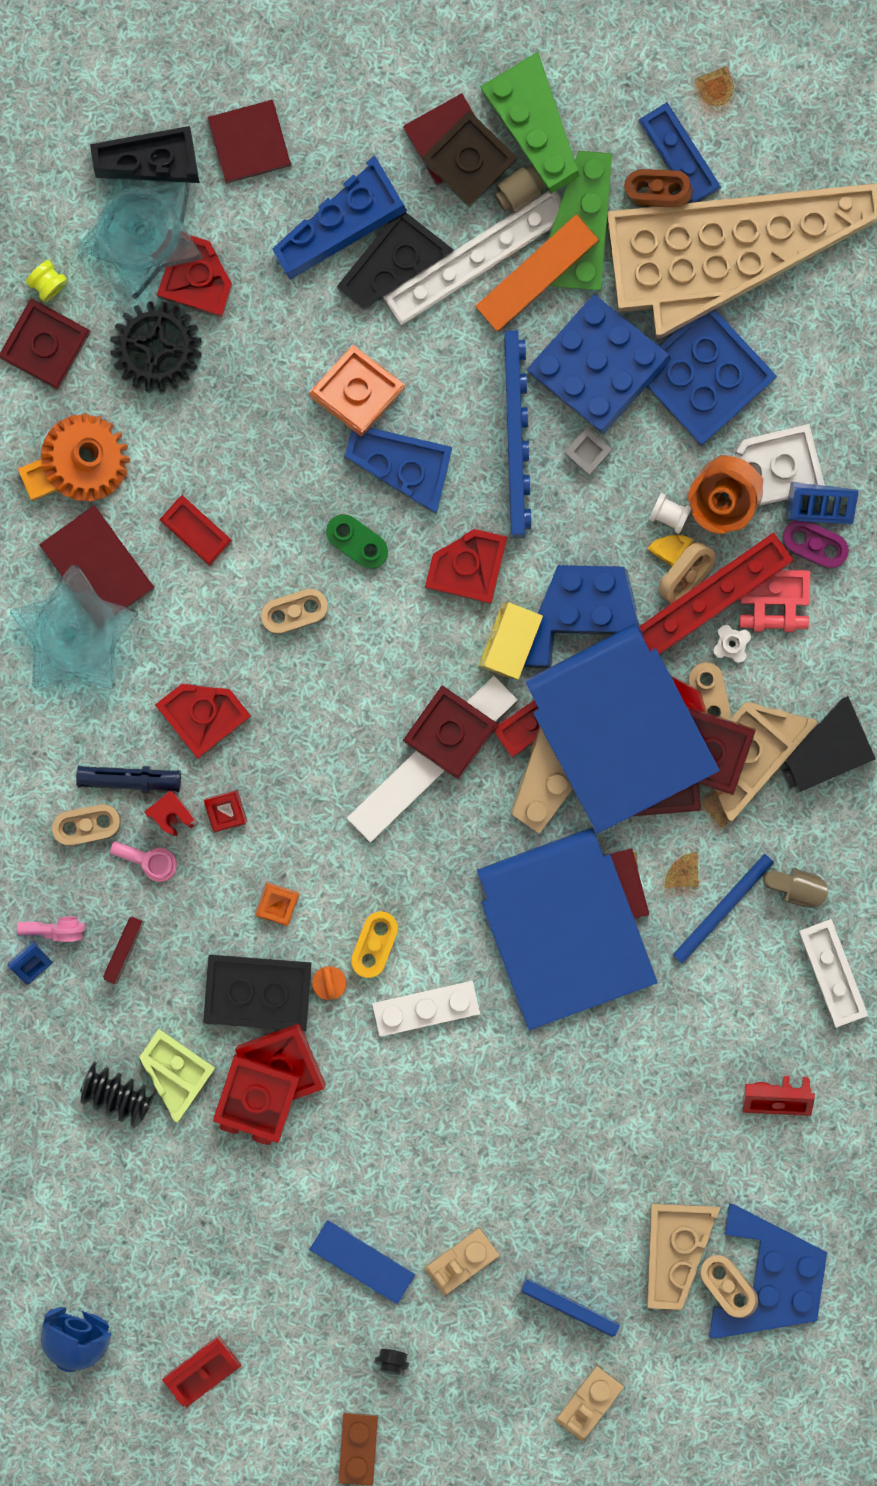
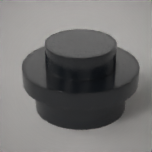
M380 1349L379 1357H375L374 1363L381 1365L380 1371L384 1373L400 1375L401 1370H408L409 1363L406 1362L408 1354L404 1352Z

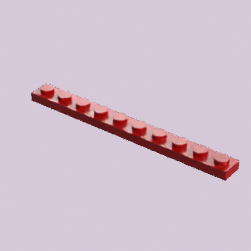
M775 533L770 534L640 625L649 650L656 648L660 655L793 563V558ZM535 700L500 723L494 731L512 758L531 746L534 739L536 740L540 725L533 713L534 710L538 709Z

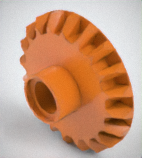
M87 413L82 415L73 414L68 418L60 420L50 429L42 444L41 464L47 480L58 492L78 501H96L109 496L122 484L128 472L124 463H129L130 458L120 454V451L128 449V445L117 443V440L122 438V432H117L113 435L111 429L114 427L113 423L103 420L101 416H92ZM79 450H90L94 454L95 461L86 462L82 460L79 456Z

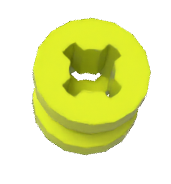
M46 260L28 276L25 283L30 288H35L39 292V298L46 303L58 294L69 280L64 274H58L55 271V265L50 260Z

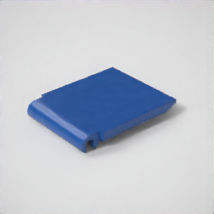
M636 623L525 680L538 706V709L534 710L533 713L597 834L720 771L656 648L649 650Z
M593 827L477 869L487 899L481 901L529 1030L658 983L610 853L603 856Z

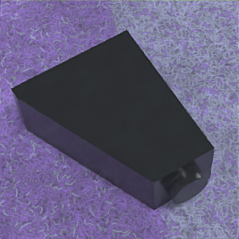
M848 696L837 702L784 761L786 769L781 770L789 789L795 787L797 793L876 759Z

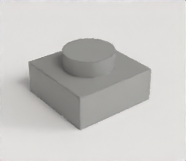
M586 427L567 448L564 455L590 476L612 452V449Z

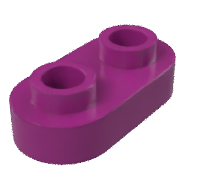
M794 520L783 531L782 541L789 552L823 568H837L848 557L849 548L843 537L811 522ZM795 532L804 533L806 537L804 543L797 544L793 540ZM825 547H835L837 551L836 556L828 558L824 553Z

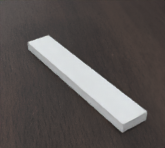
M549 191L545 192L517 212L509 215L383 296V299L400 325L403 326L551 231L562 201L557 191L552 194Z
M493 676L467 702L496 722L518 699ZM415 751L347 819L371 843L444 770Z

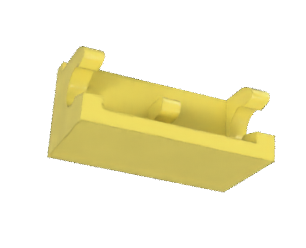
M510 602L502 603L478 667L507 678L519 680L543 616Z

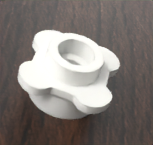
M729 625L721 626L718 630V635L720 636L718 644L713 648L714 655L718 658H723L724 656L733 658L736 663L743 662L747 656L745 653L746 644L751 640L750 633L747 630H733ZM730 641L735 642L734 647L729 646Z

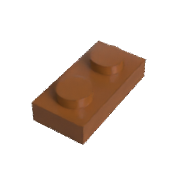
M343 1413L338 1483L373 1486L378 1415Z

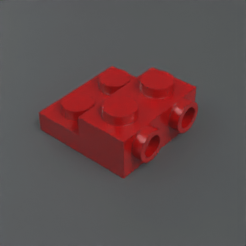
M235 1054L213 1122L219 1123L221 1130L232 1134H238L239 1130L252 1134L254 1141L265 1145H271L272 1141L279 1143L301 1076Z

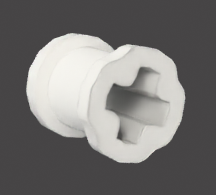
M661 492L648 520L651 522L655 520L674 528L675 533L680 534L690 513L691 506L686 505L683 507L666 499V494Z

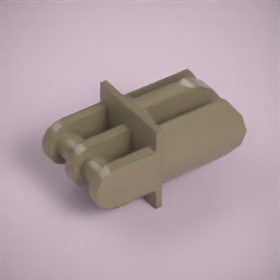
M795 867L791 869L790 875L771 871L767 872L763 877V883L767 888L784 893L783 902L813 908L821 905L828 896L827 884L821 877L798 870Z

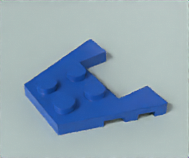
M558 565L538 611V614L543 617L524 667H551L555 633L613 635L636 623L644 639L636 613L637 608L627 569L620 566Z
M729 1203L724 1234L760 1240L753 1288L758 1295V1306L755 1312L746 1318L733 1317L723 1307L714 1306L709 1337L721 1338L817 1321L827 1252L747 1210Z

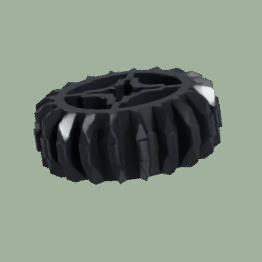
M149 301L147 302L148 312L143 313L141 307L136 305L134 310L137 316L134 319L128 313L123 314V318L128 325L124 326L119 323L115 325V329L123 335L122 337H111L110 341L120 347L112 349L110 354L115 358L122 357L114 363V367L116 370H122L127 367L121 376L124 381L130 380L135 376L132 383L133 388L138 389L143 381H145V391L151 393L154 383H158L159 392L162 394L166 391L165 382L170 381L172 388L176 390L179 388L175 380L176 377L180 376L185 382L190 380L188 374L184 371L186 368L191 371H197V365L190 361V359L202 358L200 351L192 349V347L202 345V339L190 337L196 334L199 329L197 325L185 327L190 322L191 317L189 314H185L178 319L180 314L178 306H174L168 314L166 302L162 301L159 311H155L153 302ZM156 321L149 335L131 338L139 327ZM166 323L173 325L180 331L184 339V347L177 346L176 343L165 339ZM159 334L161 345L165 348L162 352L159 350L160 354L155 355L153 358L151 349L146 346L150 343L154 344L153 341L158 340ZM129 348L136 349L138 352L147 355V372L140 370L131 362ZM176 356L181 357L174 367L168 371L157 373L164 359L176 358Z

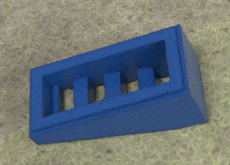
M791 482L785 515L789 520L853 524L859 491L858 489ZM803 495H809L806 510H801ZM816 496H821L819 511H814ZM829 496L834 497L832 513L826 512ZM841 497H848L845 515L839 514Z

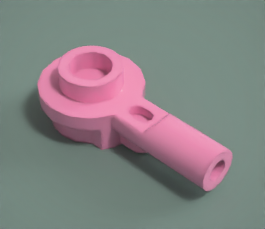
M116 841L111 846L110 854L141 865L147 877L153 881H167L173 877L177 870L176 857L168 849L156 848L146 853Z
M75 916L58 918V923L43 924L41 922H18L17 924L18 935H44L45 939L60 942L83 939V931L86 930V924L79 922L78 917Z

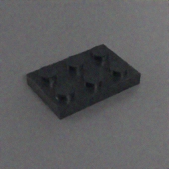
M209 955L203 1023L285 1029L300 1023L302 1030L307 1031L312 962Z

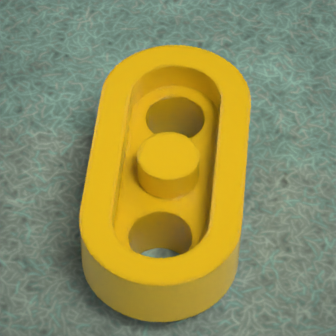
M378 911L372 913L366 919L351 958L352 967L358 975L372 978L383 971L398 933L397 921L391 914ZM378 922H384L387 925L388 930L386 934L377 935L375 933L374 927ZM372 954L375 957V964L372 967L368 968L363 965L362 958L364 955Z

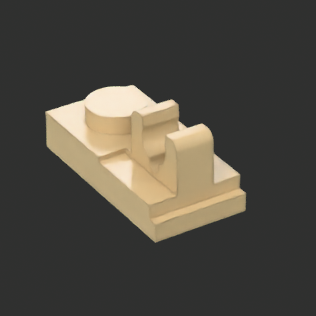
M479 1227L424 1267V1269L445 1296L500 1255Z
M596 1365L555 1421L579 1440L583 1441L623 1390L624 1386Z

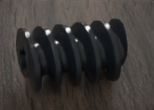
M94 1061L80 1089L81 1104L85 1105L94 1098V1110L97 1111L106 1104L105 1113L107 1116H111L116 1110H119L118 1121L123 1122L131 1116L130 1125L136 1128L144 1120L157 1090L147 1097V1085L143 1084L137 1091H134V1079L131 1078L125 1085H121V1073L118 1072L112 1079H109V1068L105 1067L98 1074L96 1073L97 1062Z

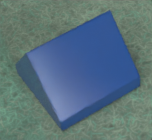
M33 940L8 962V967L28 985L53 962Z

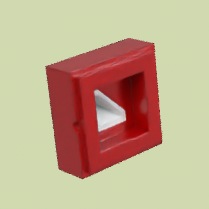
M238 789L203 800L213 833L244 825L248 822Z

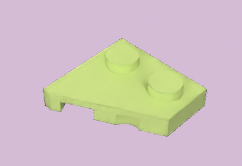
M158 1029L139 1057L154 1082L153 1084L166 1104L172 1119L177 1123L216 1069V1067L161 1029Z

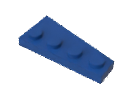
M375 155L366 162L368 167L357 177L353 174L343 183L345 188L331 200L327 198L318 206L319 211L311 219H304L272 248L290 280L407 212Z

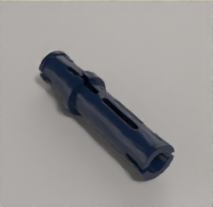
M78 765L76 785L77 788L141 790L142 793H149L150 790L180 792L181 770H152L150 766H143L142 769Z

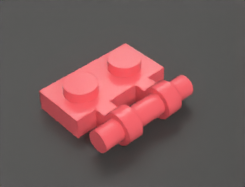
M781 570L741 598L740 604L754 605L753 615L740 614V628H753V632H764V628L784 629V632L794 633L795 629H808L809 616H796V606H809L810 571ZM765 605H784V615H765Z

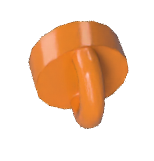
M326 966L315 973L312 987L320 998L334 1000L344 993L346 978L340 969Z

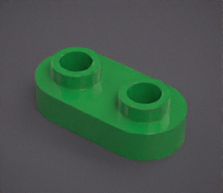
M347 514L337 515L329 521L326 534L329 542L334 547L366 569H376L385 563L388 557V548L381 537ZM341 525L348 526L350 529L349 535L340 537L337 534L338 527ZM373 545L377 548V554L374 557L365 555L364 550L367 546Z

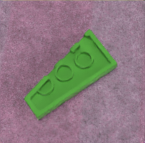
M538 52L480 86L484 96L550 194L580 177Z
M578 151L575 162L580 177L566 185L549 238L577 214L600 241L559 277L551 287L601 290L612 153Z

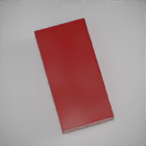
M183 495L159 519L209 566L232 542V539Z

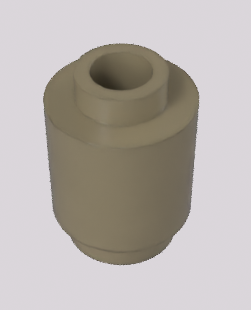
M532 165L527 168L522 166L495 185L497 192L494 193V197L504 211L510 209L515 213L541 195L540 191L546 188Z

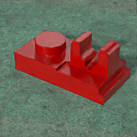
M789 1076L783 1077L781 1087L780 1085H770L766 1082L745 1084L743 1113L811 1116L815 1093H811L810 1079L803 1077L800 1088H793L790 1085Z

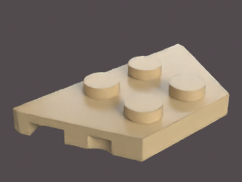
M747 701L731 717V721L754 728L756 732L734 795L715 789L726 818L730 822L737 817L818 724L815 719L797 716L777 709H770Z

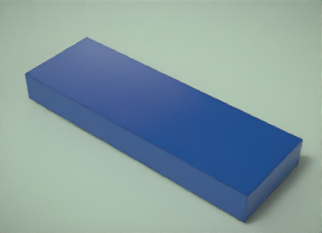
M668 102L638 120L669 170L681 171L688 176L693 187V194L689 200L690 203L701 202L721 189L719 182Z
M329 1220L326 1221L309 1249L398 1304L415 1276V1273Z
M527 1277L521 1286L522 1293L611 1337L616 1335L620 1327L618 1322Z

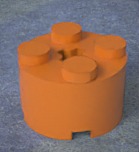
M720 455L711 460L701 469L688 493V501L690 502L695 521L704 529L717 534H726V532L738 531L744 528L750 522L763 497V478L752 465L740 458ZM723 492H726L727 494H729V497H728V498H725V497L722 495Z

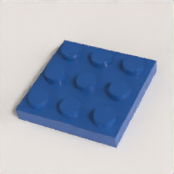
M593 294L526 370L539 383L604 435L671 360V357L650 338Z
M713 310L676 330L659 346L670 355L671 360L646 388L700 446H703L777 378V375L716 310Z

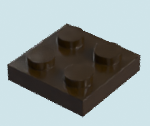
M469 110L421 158V161L470 208L518 158Z

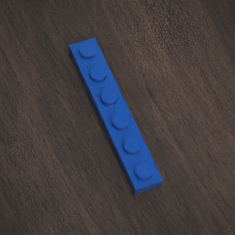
M518 330L505 331L504 334L511 538H525V529H531V509H524V496L530 495V475H523V462L529 461V441H522V428H528V408L521 407V394H527L526 373H520L519 360H526L525 340H519Z

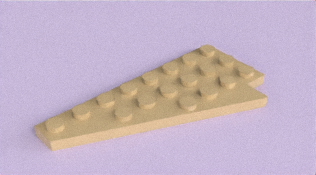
M877 183L686 203L680 207L655 206L608 211L607 221L618 313L652 309L656 339H661L876 223Z

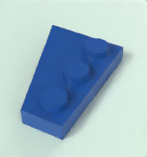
M370 428L363 437H360L351 430L345 454L347 460L437 515L452 453L451 446Z

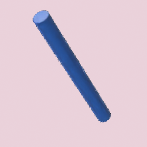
M763 854L672 955L683 964L774 864V861L766 854Z

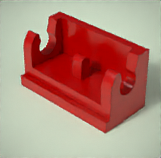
M171 790L144 811L146 816L155 820L163 831L173 836L178 834L176 829L172 828L170 822L173 825H177L179 821L176 816L190 828L199 823L177 794Z
M219 1335L164 1376L162 1381L167 1385L178 1402L187 1408L242 1365Z

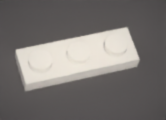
M832 919L798 931L834 1027L837 1028L868 1016Z
M473 981L372 1003L380 1037L480 1014Z

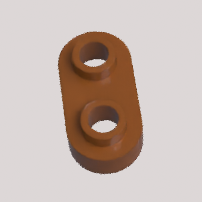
M638 169L629 174L624 183V189L629 200L640 206L680 207L685 205L693 194V187L688 176L681 171ZM642 187L649 188L645 193H639ZM681 190L678 194L672 195L673 191Z

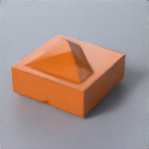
M266 882L255 911V916L288 926L299 897V892Z

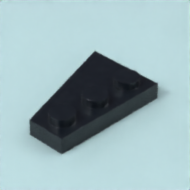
M190 126L90 144L96 178L200 183Z
M405 212L388 222L338 284L337 289L364 310L454 250Z

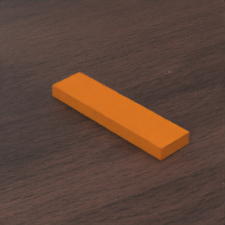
M576 214L476 305V308L495 330L500 332L600 240Z

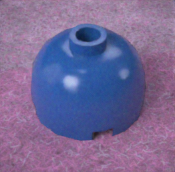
M67 1307L51 1309L45 1314L41 1330V1346L45 1355L60 1370L65 1372H75L76 1370H83L94 1366L104 1356L110 1342L111 1332L108 1333V1323L99 1316L84 1311L82 1313L85 1319L65 1314Z

